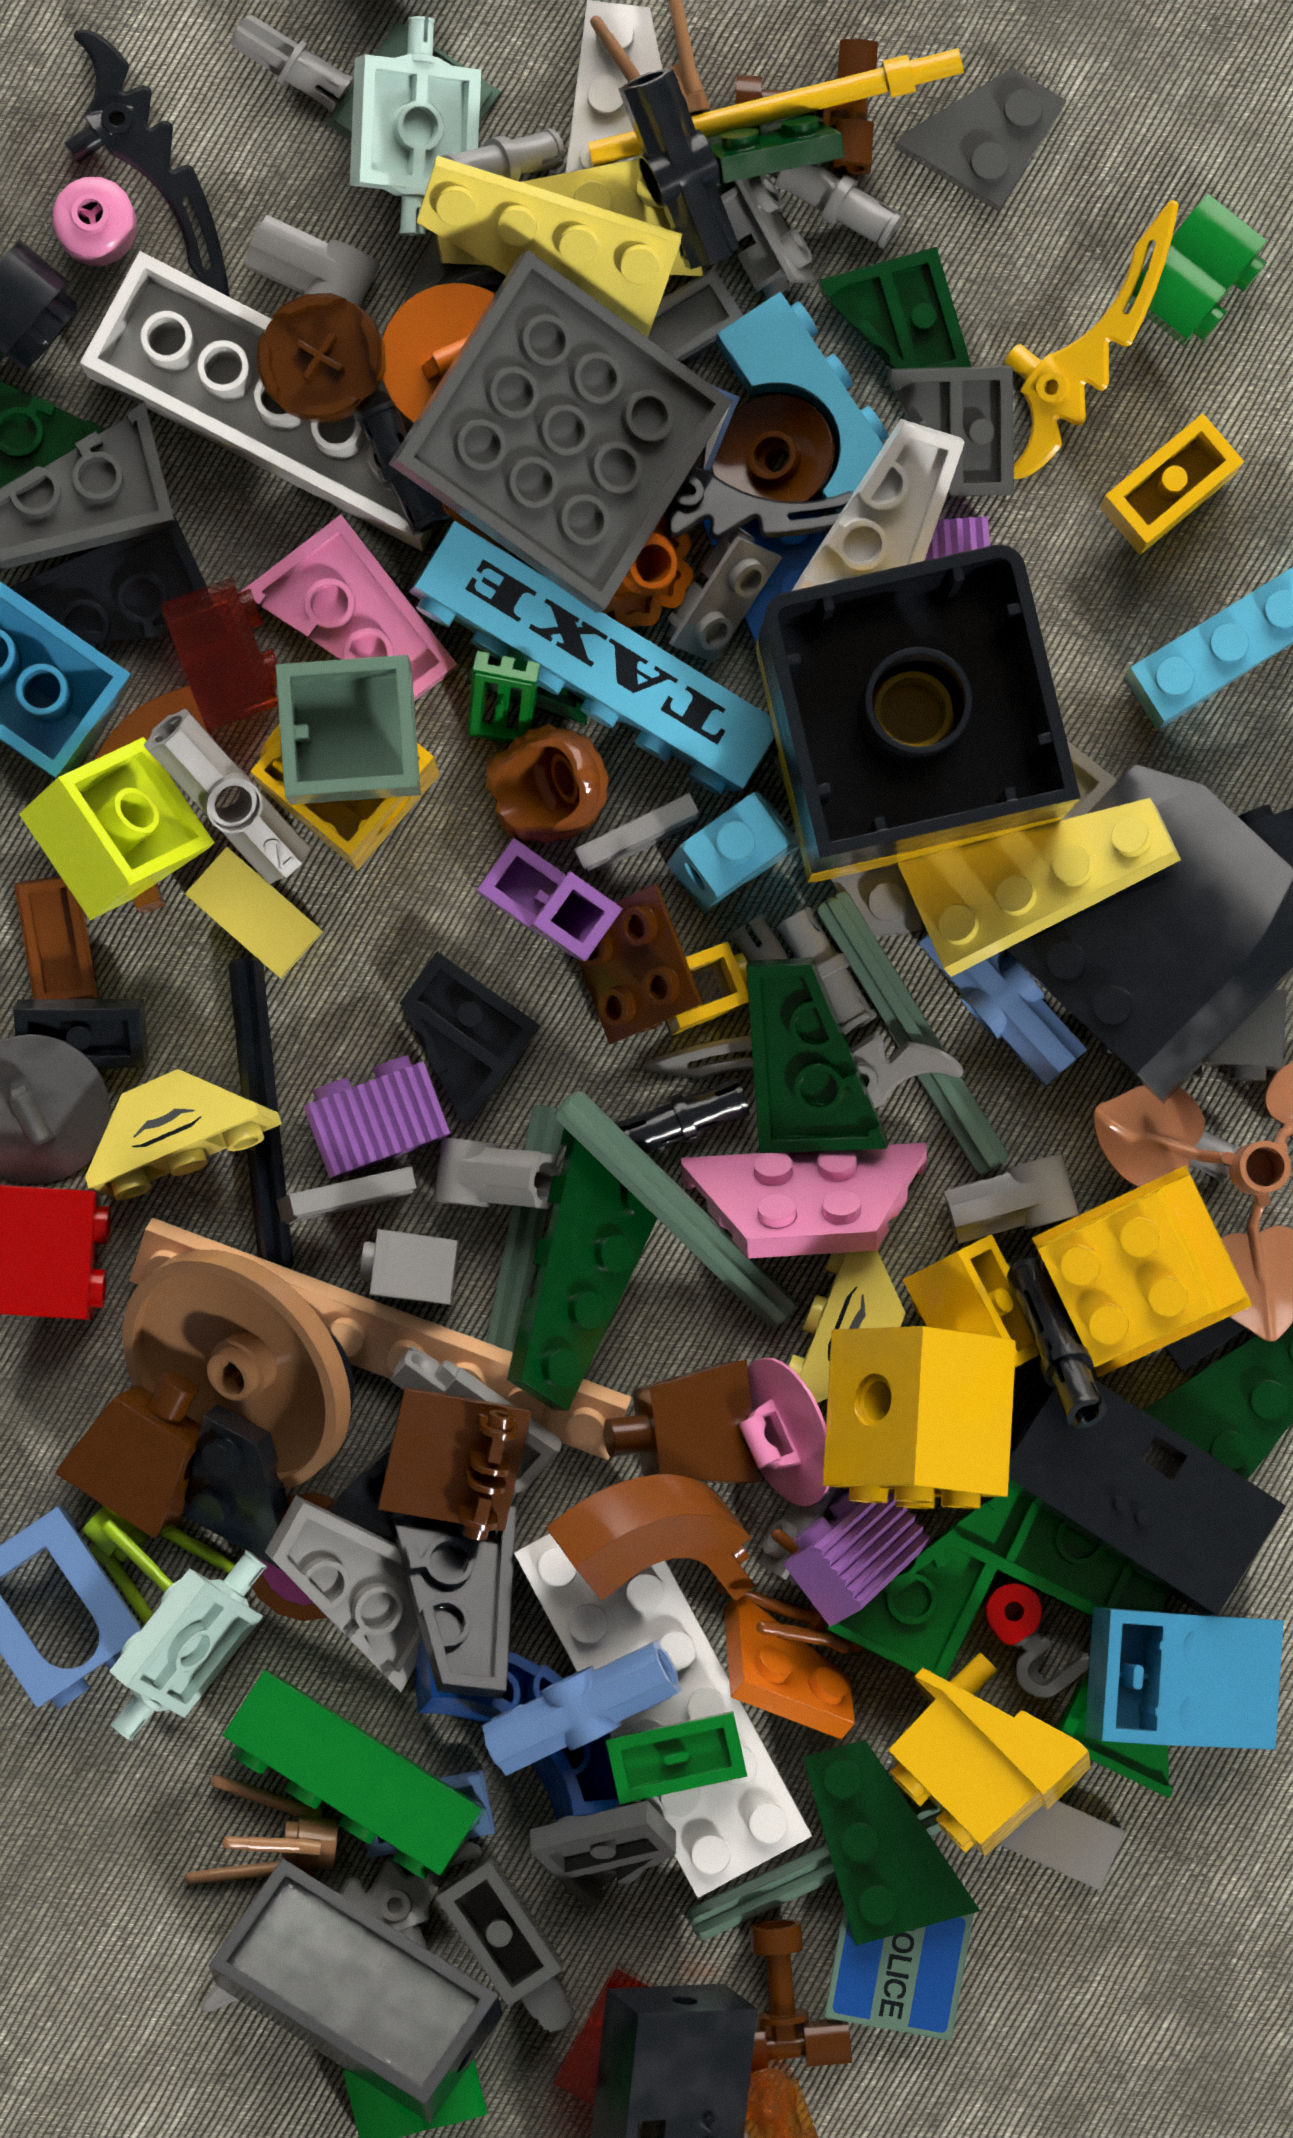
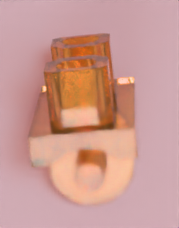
M771 2068L757 2070L750 2075L745 2122L749 2138H819L797 2078L791 2080L787 2074Z

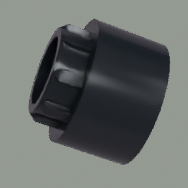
M21 239L0 260V363L8 357L20 368H30L59 336L78 311L77 303L63 292L69 281Z

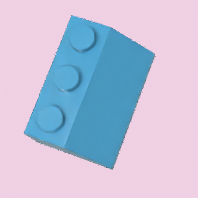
M0 582V742L56 780L59 776L78 768L101 737L132 675Z

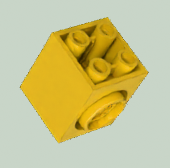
M280 723L264 743L259 754L260 760L250 771L264 792L357 871L440 776L434 756L417 743L421 795L290 805L284 791Z
M926 1326L833 1329L831 1332L823 1486L849 1489L848 1501L888 1503V1494H893L896 1507L934 1509L935 1497H942L941 1506L964 1509H980L981 1497H1008L1016 1340Z

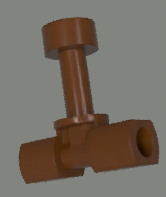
M866 39L840 40L837 79L877 69L878 42ZM737 75L735 105L789 90L761 89L762 76ZM868 98L797 115H812L823 118L822 122L842 133L845 158L833 160V172L853 175L871 173L874 122L867 120Z
M777 1919L750 1925L752 1953L765 1956L769 2011L757 2015L758 2026L755 2029L751 2072L768 2070V2061L805 2058L807 2067L852 2063L848 2022L834 2019L809 2021L807 2010L795 2008L791 1953L803 1949L801 1922L791 1919Z

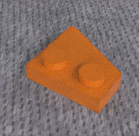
M743 1595L737 1601L732 1598L724 1608L731 1698L842 1740L855 1724L850 1677L805 1642L759 1633L756 1626L760 1621L780 1623Z

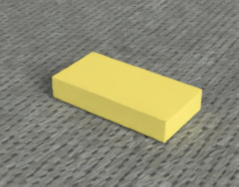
M228 847L219 854L185 893L191 901L250 953L259 958L280 979L287 974L323 933L316 924L274 887L268 884Z

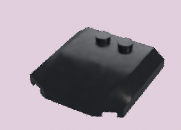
M1135 764L1087 814L1150 798L1157 807L1181 860L1003 951L1033 976L1106 1046L1126 1069L1164 1104L1293 972V868L1204 784Z

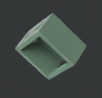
M408 655L276 664L284 791L290 805L421 795L412 665Z

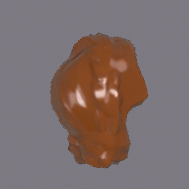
M550 724L539 729H530L524 735L516 737L506 750L498 751L489 758L485 766L487 772L486 786L496 800L495 811L498 820L507 832L508 837L511 839L515 838L518 841L529 842L536 840L543 843H551L559 839L576 837L581 831H586L595 824L600 810L605 805L608 797V773L599 752L590 738L569 729L556 728Z

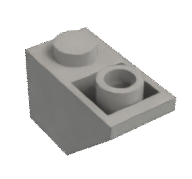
M377 1229L376 1243L364 1242L360 1280L371 1282L370 1294L374 1296L452 1305L460 1242L452 1239Z

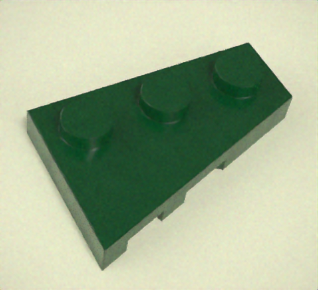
M866 1740L803 1757L855 1946L980 1911Z

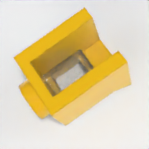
M728 941L686 957L703 1004L666 1020L672 1036L696 1025L744 1008L749 1004L746 970L748 962L743 953L733 955Z

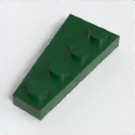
M564 1128L560 1145L566 1146L561 1174L553 1175L547 1202L553 1203L546 1239L538 1240L533 1262L534 1265L538 1266L533 1297L526 1298L524 1301L507 1376L509 1382L554 1411H569L658 1219Z

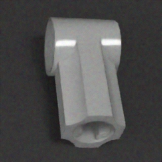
M266 215L261 224L258 225L249 243L243 262L245 268L303 295L332 293L356 303L359 307L381 265L373 257L351 245L333 239L326 243L269 215Z
M442 1138L434 1201L479 1208H490L492 1203L548 1209L550 1202H547L553 1175H560L561 1172L555 1163V1155L540 1151L499 1149L498 1144Z
M1063 1154L1014 1166L1007 1169L1008 1174L986 1180H977L944 1191L946 1207L957 1243H965L1022 1226L1025 1231L1080 1215Z

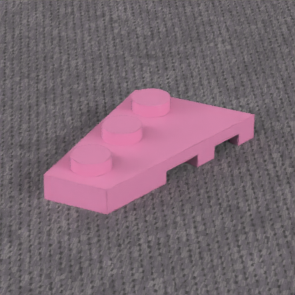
M341 514L241 591L245 597L340 660L408 655L412 665L414 701L459 667Z

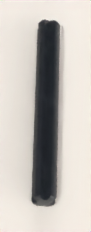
M257 957L234 959L230 961L228 967L241 1096L278 1112L264 965ZM279 1125L263 1132L264 1140L253 1147L247 1148L257 1257L292 1269L294 1263L290 1224L281 1222L276 1200L287 1195Z

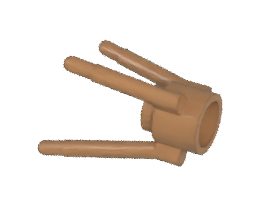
M668 0L680 64L667 68L673 69L676 78H678V83L686 99L690 115L709 112L711 109L695 66L683 1ZM593 16L590 19V25L626 80L630 81L641 76L601 17Z
M217 1774L211 1777L210 1782L216 1788L298 1817V1821H285L283 1838L228 1836L222 1841L225 1849L282 1853L283 1859H287L286 1861L312 1876H315L316 1869L333 1870L338 1819L322 1817V1805H319L316 1810L305 1803L297 1802L238 1780L235 1781ZM280 1861L192 1871L185 1874L184 1880L187 1884H200L269 1877Z

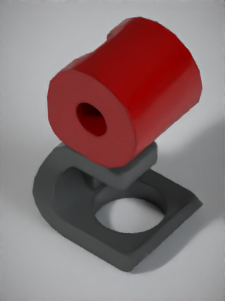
M1004 1583L994 1588L987 1596L984 1605V1616L989 1628L1002 1643L1012 1645L1014 1648L1020 1647L1023 1651L1017 1657L1014 1669L1017 1683L1024 1691L1039 1698L1051 1697L1088 1670V1652L1082 1651L1079 1652L1076 1659L1045 1682L1038 1672V1666L1048 1649L1053 1646V1643L1048 1637H1041L1038 1633V1626L1042 1617V1605L1037 1594L1027 1586L1018 1583Z

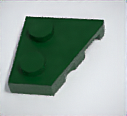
M812 115L788 118L783 120L781 125L735 129L724 132L719 136L707 138L720 169V181L723 183L845 158L842 133L819 121L817 116Z
M937 247L819 280L821 294L891 369L972 367Z

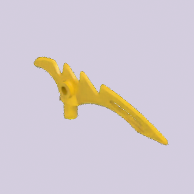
M1170 200L1135 244L1130 267L1120 292L1103 317L1088 332L1067 347L1048 354L1042 361L1022 344L1016 345L1007 355L1005 364L1013 367V371L1025 380L1021 392L1031 412L1029 441L1022 455L1014 463V479H1022L1032 475L1043 467L1061 448L1062 440L1057 424L1059 418L1077 426L1085 422L1084 386L1086 383L1091 384L1099 391H1103L1108 387L1109 343L1114 341L1121 346L1128 347L1135 339L1155 294L1166 262L1179 207L1177 201ZM1152 241H1155L1150 265L1139 294L1130 312L1125 314V308L1143 269L1149 245Z

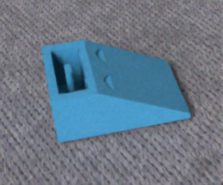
M1093 1607L1085 1737L1100 1741L1154 1745L1276 1750L1284 1620Z

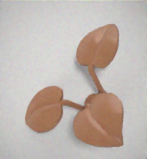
M1293 1061L1283 1066L1273 1076L1264 1095V1105L1267 1112L1274 1120L1284 1125L1276 1133L1274 1142L1258 1141L1240 1147L1235 1153L1203 1150L1194 1147L1203 1135L1205 1127L1204 1117L1194 1098L1181 1088H1178L1164 1104L1144 1085L1137 1086L1111 1100L1098 1104L1093 1111V1126L1098 1145L1112 1168L1130 1184L1140 1187L1184 1165L1190 1170L1191 1158L1201 1162L1229 1166V1175L1235 1187L1243 1193L1253 1195L1254 1203L1246 1223L1247 1234L1231 1233L1221 1238L1253 1306L1229 1316V1318L1244 1326L1264 1341L1277 1340L1293 1322V1229L1279 1225L1259 1232V1222L1265 1206L1270 1203L1269 1192L1280 1189L1287 1182L1291 1172V1162L1286 1152L1288 1149L1286 1142L1290 1136L1293 1140Z

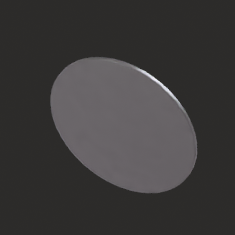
M27 1034L1 1040L0 1176L20 1183L43 1184L55 1182L76 1173L94 1157L109 1123L110 1103L103 1078L86 1055L60 1039L45 1035Z

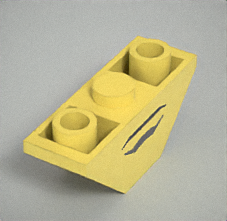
M176 1069L121 1094L85 1179L89 1189L115 1197L116 1200L135 1198L152 1188L150 1181L171 1173L173 1176L186 1175L205 1167L208 1164L206 1157L226 1148L228 1151H240L259 1144L264 1140L263 1132L281 1125L282 1122L278 1112L199 1077Z
M878 1251L830 1254L825 1270L836 1274L827 1298L815 1295L802 1329L813 1334L805 1358L793 1354L788 1365L803 1380L817 1403L828 1399L831 1332L833 1329L901 1327L906 1313Z

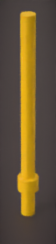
M958 48L909 60L908 55L883 60L882 68L693 115L691 118L695 129L701 131L707 139L719 136L730 130L750 128L888 92L891 98L916 92L915 85L963 74L964 69ZM634 131L588 142L593 167L643 154Z

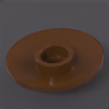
M785 394L761 396L750 400L734 411L712 464V472L725 483L758 497L788 502L812 501L823 489L833 467L835 454L833 435L824 417L805 400ZM787 454L789 456L787 464L781 470L772 472L771 465L773 460L779 455Z

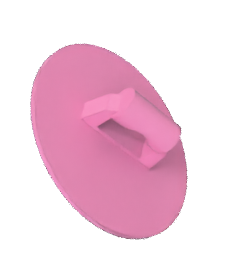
M774 1358L758 1359L747 1367L753 1412L749 1414L747 1420L739 1424V1427L758 1469H760L773 1489L784 1499L795 1505H814L824 1498L829 1489L828 1486H823L825 1438L827 1432L824 1418L812 1393L793 1369Z

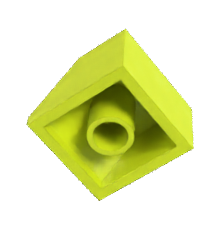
M144 737L59 776L19 813L89 920L134 899L215 843L170 775L144 747L146 743Z

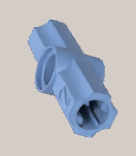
M929 934L918 943V946L962 994L959 997L974 1018L995 1039L998 1040L1001 1037L1013 1050L1017 1058L1025 1064L1037 1080L1039 1079L1045 1087L1087 1050L1043 1001L1045 995L1035 981L1009 955L1003 956L999 952L951 977L944 970Z
M656 1640L596 1670L593 1666L582 1669L541 1691L542 1696L523 1705L520 1704L483 1724L481 1727L485 1737V1745L494 1763L501 1768L505 1776L567 1746L570 1751L579 1748L615 1730L622 1725L621 1720L638 1712L646 1711L678 1694L682 1689L675 1666L669 1654Z

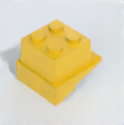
M1186 1165L1032 1237L1083 1346L1088 1349L1091 1355L1093 1367L1098 1377L1253 1306Z
M978 1653L950 1682L924 1668L914 1676L920 1694L930 1705L888 1751L896 1765L890 1773L898 1786L919 1807L929 1799L942 1812L936 1818V1821L939 1823L938 1826L964 1853L975 1846L986 1856L1038 1808L1043 1806L1048 1810L1091 1768L1089 1751L1078 1740L1023 1710L1013 1717L974 1696L998 1671L982 1653Z

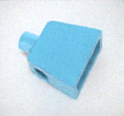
M753 792L683 842L667 862V866L702 914L705 915L798 848L799 843L795 834L765 793Z

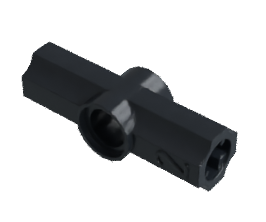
M664 68L648 72L628 81L626 85L618 90L643 153L638 156L639 168L651 197L660 208L664 209L671 230L682 234L679 252L685 267L694 269L705 265H712L730 257L740 246L716 185L720 182V169L706 137L701 131L695 129L686 99L682 94L674 70Z

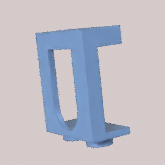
M65 1505L57 1506L0 1545V1580L47 1548L93 1616L99 1629V1644L95 1654L81 1666L76 1668H60L50 1664L41 1655L0 1594V1654L36 1708L52 1700L58 1710L90 1689V1686L84 1679L85 1676L104 1663L110 1670L121 1657L122 1648L127 1640L145 1626V1624L142 1626L139 1624L77 1532L78 1524Z

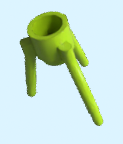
M103 1506L88 1521L82 1533L94 1544L90 1549L91 1553L106 1567L140 1620L146 1624L154 1613L118 1559L122 1563L131 1559L164 1593L173 1582L141 1549L150 1535ZM177 1527L162 1535L228 1574L237 1564Z

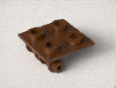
M658 883L615 902L623 909L586 961L577 959L609 1045L636 1033L641 1034L663 1025V1021L703 1004Z
M404 1387L378 1510L463 1524L462 1534L474 1540L488 1539L489 1531L492 1530L505 1531L532 1409Z

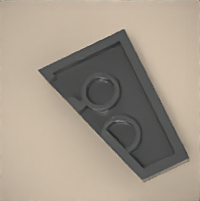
M145 401L126 412L125 419L100 434H97L96 431L75 443L76 448L44 468L35 467L0 489V570L176 527Z

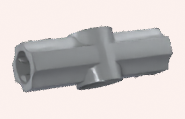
M184 708L176 714L168 715L152 729V734L144 744V747L268 884H272L279 879H286L302 865L305 855L310 850L309 845L188 710ZM229 786H240V794L234 804L226 808L215 807L216 797L221 790Z

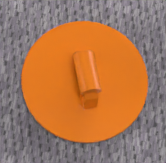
M464 283L433 286L407 300L390 320L383 336L386 370L382 379L391 400L394 401L398 410L411 422L415 423L495 293L479 286Z

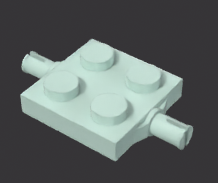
M424 16L408 18V47L406 55L390 58L364 54L355 58L350 186L384 189L394 196L401 197L399 235H409V237L426 236L425 227L417 223V218L436 157L478 148L481 69L452 66L442 59L434 57L433 35L435 19L431 17L425 18Z
M245 1550L244 1555L224 1580H209L189 1568L180 1580L173 1583L166 1590L160 1607L142 1630L127 1640L122 1648L121 1657L109 1671L121 1683L130 1688L134 1694L118 1717L110 1724L118 1733L133 1741L134 1736L154 1711L171 1710L184 1718L263 1618V1615L247 1602L244 1595L264 1569L268 1567L264 1562L248 1550Z

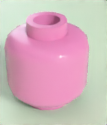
M83 177L69 183L58 194L52 209V226L62 248L74 260L88 266H105L120 260L131 249L137 235V216L127 193L115 182L102 177ZM103 213L101 219L97 222L96 218ZM85 218L89 219L90 224L84 223L83 220Z

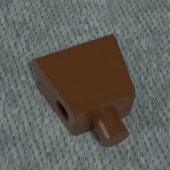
M746 1360L718 1363L636 1388L633 1392L635 1415L608 1418L604 1422V1441L608 1455L610 1457L640 1454L643 1476L673 1474L693 1478L704 1483L722 1484L761 1482L760 1470L739 1427V1424L747 1420L749 1414L753 1412Z
M165 1372L153 1393L143 1387L134 1386L117 1395L60 1464L55 1474L154 1539L161 1537L177 1527L184 1517L182 1514L201 1425L188 1417L186 1413L198 1393V1388L193 1382L182 1375L174 1372Z

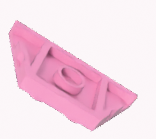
M926 1142L888 1145L887 1149L750 1153L681 1158L683 1185L688 1190L694 1187L697 1188L707 1200V1212L720 1227L726 1228L732 1233V1241L748 1259L877 1251L889 1232V1221L899 1215L908 1200V1186L916 1174L923 1175L927 1169Z

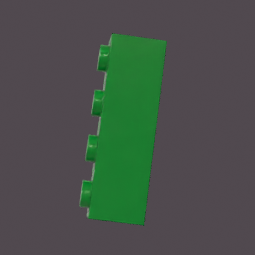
M263 1670L222 1735L235 1744L230 1753L233 1758L261 1775L270 1766L290 1779L284 1788L289 1794L316 1810L323 1800L344 1814L338 1823L342 1828L368 1844L373 1842L376 1835L398 1849L392 1858L394 1861L423 1879H426L431 1870L439 1876L446 1875L486 1811L485 1807L272 1671Z

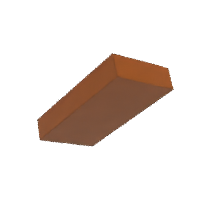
M61 876L14 883L33 999H100L86 914Z

